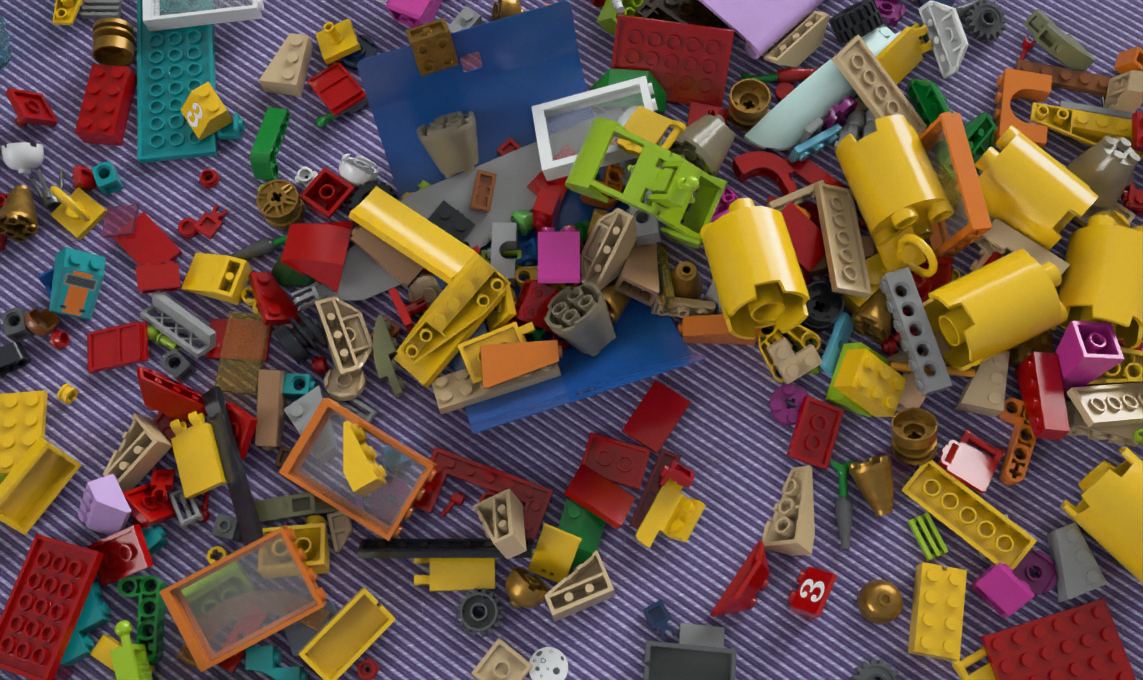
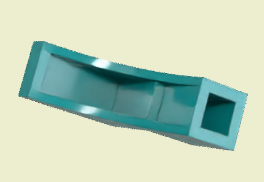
M93 582L60 662L63 666L71 667L91 656L90 652L93 649L92 647H94V642L87 633L111 621L109 617L111 613L110 608L102 600V589L98 583Z
M266 645L246 648V670L263 672L275 680H308L307 671H304V667L278 668V664L281 663V651L278 650V646Z

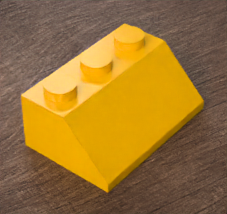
M326 524L287 526L288 529H293L297 537L295 543L298 549L302 548L307 557L305 562L308 568L312 567L316 574L329 573L330 550ZM281 527L262 528L264 536ZM282 537L259 549L258 571L264 579L301 576Z

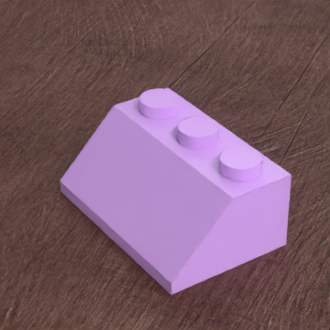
M111 474L87 482L78 510L81 522H85L87 528L108 536L124 530L131 514V509L115 475Z

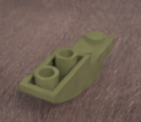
M1036 9L1023 23L1035 35L1033 39L1071 69L1085 72L1095 62L1096 59L1070 34H1065L1040 9Z
M382 314L377 316L373 334L375 366L381 383L389 381L394 395L398 399L404 396L402 390L406 388L402 378L397 379L395 371H398L395 360L390 359L397 355L396 350L399 347L395 337L391 338L389 335V331L392 328L388 319L384 320Z
M310 492L254 501L260 523L337 512L336 508Z

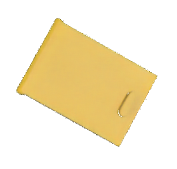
M544 523L528 571L559 583L565 577L567 578L582 538Z

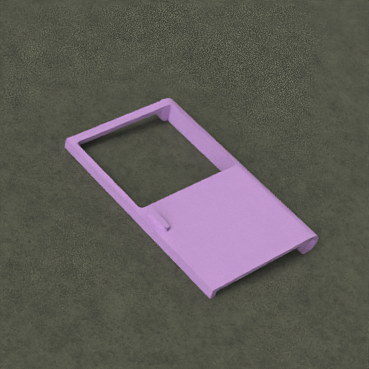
M825 0L699 1L746 41L745 50L747 54L753 59H758Z

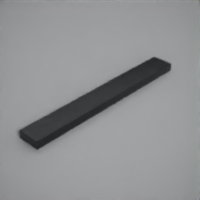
M214 386L202 395L209 423L212 424L243 542L247 546L264 537L221 388L220 386Z
M490 538L391 539L390 541L386 539H362L357 551L358 558H505ZM525 538L526 551L512 558H532L533 539Z

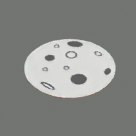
M541 648L532 655L529 661L533 665L529 671L532 680H564L567 676V659L556 648Z

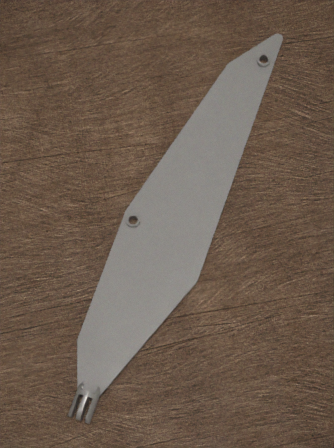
M621 108L613 109L549 136L552 157L554 158L566 144L578 154L593 119L603 118L619 123L623 110ZM534 142L475 167V170L472 172H462L407 195L400 202L428 219L442 201H446L475 224L474 229L462 243L468 244L470 248L478 245L479 249L489 243L488 231L492 230V222L512 223L511 215L513 211L527 210L529 212L532 210L537 196L527 186L542 171L538 144ZM477 170L497 174L489 213L469 209ZM354 245L347 251L338 294L332 291V288L318 282L290 294L292 297L302 295L294 300L295 305L314 299L297 307L298 311H302L314 306L315 301L332 296L338 297L341 301L366 300L399 286L401 283Z

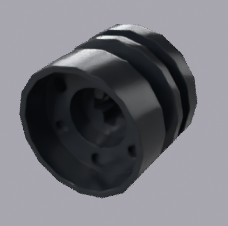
M816 281L807 286L810 300L806 302L808 317L800 325L818 333L832 327L844 309L845 300L843 293L832 292L831 282Z
M299 310L296 313L301 320L299 323L293 317H290L289 320L293 328L289 329L284 324H281L272 333L300 366L310 358L306 350L307 347H311L317 352L319 349L314 342L317 340L323 347L327 342L323 337L322 331L314 321Z

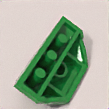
M610 68L590 87V90L646 76L647 82L652 83L654 90L651 99L655 98L658 110L654 112L665 113L667 93L649 71ZM639 93L592 107L627 110L633 106H644L642 94Z
M911 79L905 90L916 112L927 125V128L941 113H954L947 104V98L941 93L939 87L934 82ZM945 137L935 146L937 153L946 146Z
M987 112L982 113L964 125L974 164L991 146L993 147L994 133H996L997 126ZM946 144L938 153L939 160L952 180H957L948 145Z
M567 497L558 529L582 538L570 568L572 570L581 563H584L598 550L606 521Z

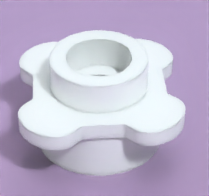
M306 166L302 167L298 171L295 181L307 188L318 173L316 171L312 172Z

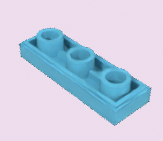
M836 124L797 145L791 151L788 159L791 163L798 160L804 161L809 157L810 153L820 152L827 144L833 145L835 141H838V135L842 128L839 124Z
M842 312L834 322L833 332L827 340L824 354L820 357L823 363L819 366L829 376H833L842 346L848 343L854 328L851 317L846 312Z

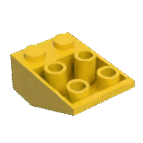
M195 253L181 289L239 305L241 292L246 287L249 280L248 276L253 269L246 260L236 257Z
M347 420L343 422V473L352 491L365 496L387 484L385 480L387 474L382 465L378 466L375 460L377 454L373 447L367 445L365 439L368 437L364 429Z

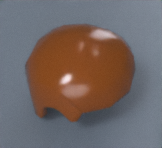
M34 308L24 316L26 327L36 335H50L60 325L59 316L54 312H50L48 308L40 312L37 311V308Z

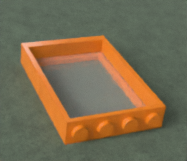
M944 112L920 134L919 138L954 210V214L948 219L931 225L934 234L928 238L929 246L936 257L953 258L989 231L992 225L961 114Z
M323 398L278 473L390 541L393 537L397 538L404 528L401 526L405 518L408 520L414 512L415 508L412 506L416 500L420 501L426 492L424 486L427 481L431 482L435 477L437 471L434 469L437 464L332 399ZM347 420L364 429L368 437L365 439L367 445L373 447L377 454L375 460L378 466L382 465L387 474L385 477L387 484L365 496L352 491L343 473V422Z
M287 525L159 591L200 672L312 614L327 604L325 601L328 599L322 587H318L315 581L317 576L313 568H308L305 562L307 557L302 548L298 549L295 543L297 537L292 528L288 529Z

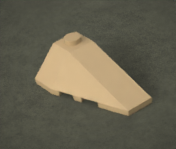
M807 465L791 469L782 488L783 495L779 504L775 503L773 508L775 511L771 521H767L764 527L762 538L764 549L791 556L812 554L815 537L812 466Z

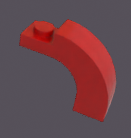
M753 151L733 158L731 168L740 183L755 176H764L777 184L783 196L797 191V185L791 179L794 170L781 157L769 152Z

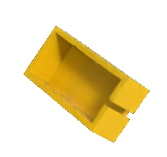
M40 436L0 484V521L26 535L81 467V464Z
M922 562L916 565L908 654L951 662L960 660L967 570L952 567L942 569L943 566Z
M363 586L299 651L298 655L323 680H337L396 618L382 603L377 606L378 599Z

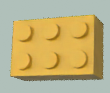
M866 348L849 349L845 354L833 387L874 417H894L907 379Z

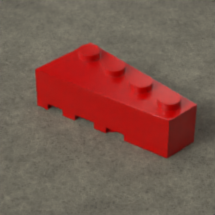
M1033 351L1014 370L1034 437L1060 440L1070 432L1058 354Z

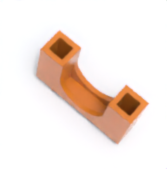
M1005 68L1002 75H998L996 86L999 88L994 99V103H997V108H995L993 113V120H995L997 129L996 133H994L993 145L1013 125L1043 149L1047 143L1048 126L1026 123L1019 120L1011 110L1010 101L1022 98L1044 102L1051 93L1052 75Z

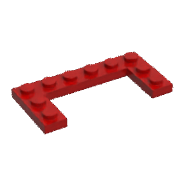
M438 447L434 448L430 460L437 464L434 469L437 473L431 482L427 481L424 486L426 492L420 501H415L412 506L413 508L432 514L447 475L496 492L497 494L510 488L520 502L525 504L523 509L525 538H532L534 544L554 490Z

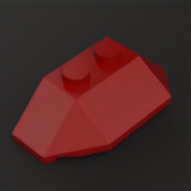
M141 366L137 367L138 383L144 405L153 411L157 410L168 418L179 419L181 422L189 420L188 414L194 411L207 416L202 395L199 392L152 369Z
M759 540L709 614L710 616L718 617L741 613L747 608L750 610L753 608L758 600L755 595L759 590L763 592L770 582L767 579L770 572L762 541Z

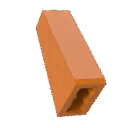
M723 314L686 316L682 318L681 324L678 323L677 328L685 343L755 345L760 333V328L754 329V340L735 337L729 332Z
M557 340L480 345L483 390L557 364L559 358H562V346L558 345Z

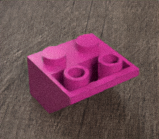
M999 562L987 567L970 587L1002 618H1006L1031 600L1035 594L1030 591L1031 587L1025 581L1019 580L1013 574L1014 571L1008 565Z

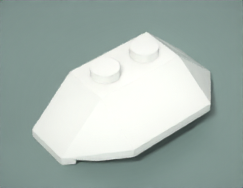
M931 0L918 10L923 24L927 26V35L929 40L932 41V49L942 77L947 79L958 72L969 44L956 8Z

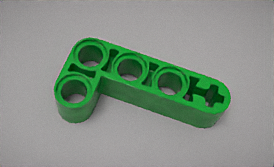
M267 108L250 153V163L255 179L277 180L278 165L276 157L289 125V109Z
M151 575L124 577L118 583V592L122 596L139 599L136 644L145 645L147 653L152 651V655L148 656V662L150 665L157 664L163 657L166 606L159 591L166 588V583L164 580ZM156 581V589L150 592L151 583ZM131 583H134V590L129 593L128 587ZM154 603L155 611L149 614L148 609ZM153 626L154 633L148 637L147 631L149 627Z

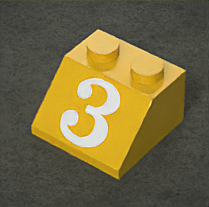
M209 81L192 90L180 110L199 141L234 122Z

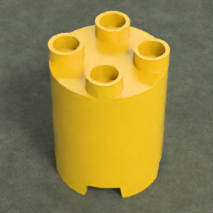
M890 115L875 119L877 131L856 141L852 134H848L838 144L835 153L875 246H878L898 230L912 226L915 235L925 241L934 234L931 225L948 219L954 214V210L916 130L912 125L908 124L905 116Z
M1011 125L995 144L1002 149L1001 153L991 146L975 163V167L982 172L980 176L978 175L987 211L994 220L996 218L1049 251L1062 238L1059 232L1075 215L1081 217L1099 196L1090 189V186Z
M740 198L730 204L729 213L721 216L714 222L704 225L700 229L701 239L728 330L732 335L741 339L754 340V329L776 324L783 334L797 327L808 317L806 302L810 300L785 220L779 210L755 206L752 199Z
M1093 215L1089 217L1086 227L1074 231L1069 237L1065 262L1070 265L1061 276L1062 282L1058 291L1059 300L1066 308L1068 319L1059 324V326L1066 331L1071 321L1112 323L1117 340H1124V348L1134 349L1141 344L1143 338V226H1135L1133 228L1117 226L1112 217Z
M1019 249L928 293L930 299L922 304L932 331H939L950 349L942 355L943 360L952 368L963 372L1067 321L1068 314L1066 308L1060 302L1055 288L1062 282L1058 268L1051 262L1040 265L1027 251Z
M1123 446L1119 451L1126 459L1124 462L1114 467L1103 460L1077 484L1083 491L1081 494L1083 499L1075 507L1065 499L1061 503L1060 508L1143 584V461L1130 449Z

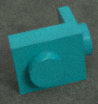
M234 113V118H232L234 122L217 131L219 140L243 139V131L246 128L245 121L241 119L238 113Z

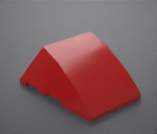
M355 221L290 224L281 262L302 274H307L316 279V282L323 283L338 294Z

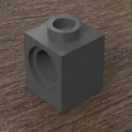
M12 308L8 312L1 314L5 335L14 342L35 336L25 325L24 316L27 312L23 308Z
M175 348L167 352L159 362L182 384L197 371ZM180 362L177 368H173L175 363Z
M218 513L211 535L219 539L239 543L242 535L237 518Z

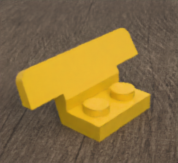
M669 478L666 484L661 487L636 532L635 537L637 541L645 547H651L658 532H661L670 539L686 543L706 507L703 502L687 498L681 494L683 486L675 483L672 478Z

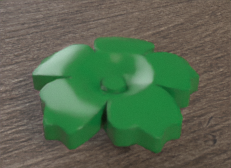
M586 219L575 225L577 231H580V238L584 243H586L590 220Z

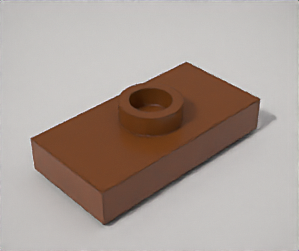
M477 170L469 209L484 213L490 212L497 174Z

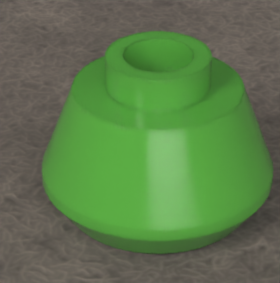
M527 210L513 211L511 222L517 223L518 234L522 236L528 235L534 228L533 213Z

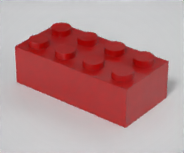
M92 64L75 133L84 143L122 146L137 84V77L130 67Z

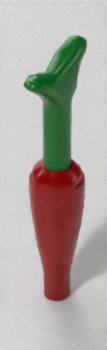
M783 68L774 74L758 76L741 73V78L757 79L761 82L777 81L779 83H792L807 79L819 68Z

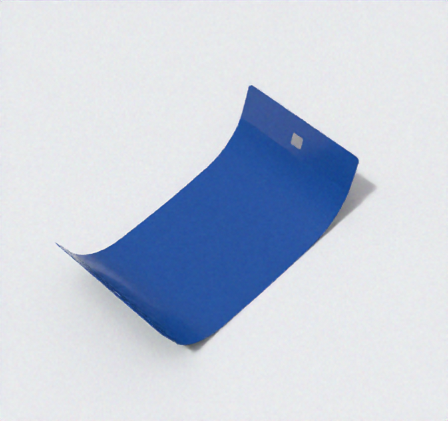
M557 2L451 33L459 64L425 76H421L411 45L368 57L358 62L357 68L400 201L405 193L419 191L420 187L417 184L420 185L422 180L433 185L448 179L440 172L420 142L416 130L421 125L425 124L427 127L429 123L435 121V118L449 113L462 111L463 115L472 111L476 119L479 162L474 166L477 167L500 157L496 150L509 137L521 147L537 142L531 106L587 92L570 2ZM479 52L482 67L464 72L460 57ZM592 106L546 118L549 136L594 118ZM604 167L599 168L601 180L603 177ZM567 188L560 204V219L555 231H560L571 223L575 226L585 219L591 222L595 208L610 213L616 208L627 212L628 207L626 203L619 200L612 209L588 205L581 200L579 193ZM534 228L526 236L518 234L517 249L509 250H522V243L534 237L538 238ZM492 242L487 243L484 247L480 249L481 255L482 250H488V248H491ZM503 256V258L517 259V256ZM519 275L518 278L521 281H525V279H529L530 277L527 275ZM564 283V284L567 285V286H571V285H573L574 283ZM518 285L513 288L516 301L522 289ZM631 298L621 317L613 325L614 333L616 334L615 339L601 349L599 354L595 356L584 354L570 345L568 348L562 349V358H559L557 363L561 376L466 406L465 409L472 433H478L704 360L706 356L696 354L688 348L670 316L651 314L650 306ZM512 318V319L518 321L519 323L522 321V320H518V319ZM487 319L482 322L468 340L489 332ZM548 332L541 341L551 340L554 333ZM532 337L526 338V341L532 342ZM458 351L451 360L454 372L466 369L461 354ZM591 388H597V389H594V390H591V391H588V392H585V393L576 395V393H579V392H582V391H585V390H588V389H591Z

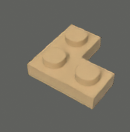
M783 337L766 348L786 384H790L823 363L812 344L794 354L787 339Z

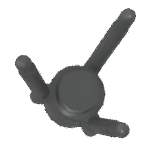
M37 169L44 192L42 193L32 176H29V180L42 200L43 206L50 210L56 209L62 203L50 192L41 170ZM59 170V188L62 191L63 170Z

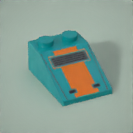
M68 247L58 252L55 256L49 311L90 320L103 281L106 257Z

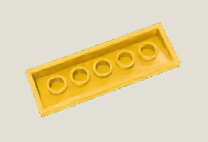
M377 186L349 214L350 219L448 284L476 253V251Z
M505 290L483 316L414 365L399 354L394 357V360L413 375L423 386L429 388L458 353L457 345L468 341L507 294V291Z
M932 460L922 464L901 490L994 564L1001 562L1014 570L1037 542L1035 538L955 477L948 474Z

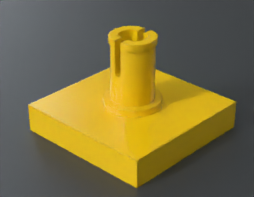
M349 18L335 25L332 22H327L323 26L324 30L315 34L323 59L327 65L361 49Z
M510 285L506 289L507 294L486 318L489 332L505 326L516 315V300H513Z

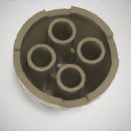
M462 111L449 113L435 118V121L429 123L427 127L423 124L417 128L416 132L420 142L445 178H451L458 172L464 171V173H469L475 170L474 166L479 162L476 119L472 111L463 115Z
M707 114L688 125L684 133L679 134L669 151L677 155L685 154L687 161L707 174L716 177L736 138V134L728 128L722 116Z
M1105 136L1067 165L1066 168L1090 186V189L1099 196L1093 205L1111 207L1122 196L1140 160V156L1130 147L1131 142L1125 138L1119 140L1114 137Z
M584 281L582 285L574 288L568 286L556 294L547 305L549 310L547 317L544 319L549 328L581 353L595 356L616 337L604 295L593 282Z

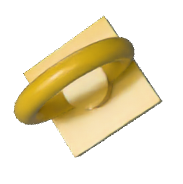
M57 186L50 187V192L62 203L50 215L78 240H81L108 214L106 209L79 187L70 196Z
M912 226L898 230L876 246L888 273L909 267L910 271L921 277H931L937 271L938 263L933 250L922 238L915 235ZM925 256L929 263L928 269L919 266L926 261Z

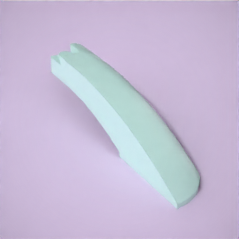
M882 24L861 38L876 57L901 32L899 31L894 34L885 24ZM830 59L768 112L745 134L744 138L762 149L773 148L776 151L790 149L799 144L805 127L818 117L824 121L830 115L828 111L834 104L840 105L841 101L848 94L854 98L857 93Z

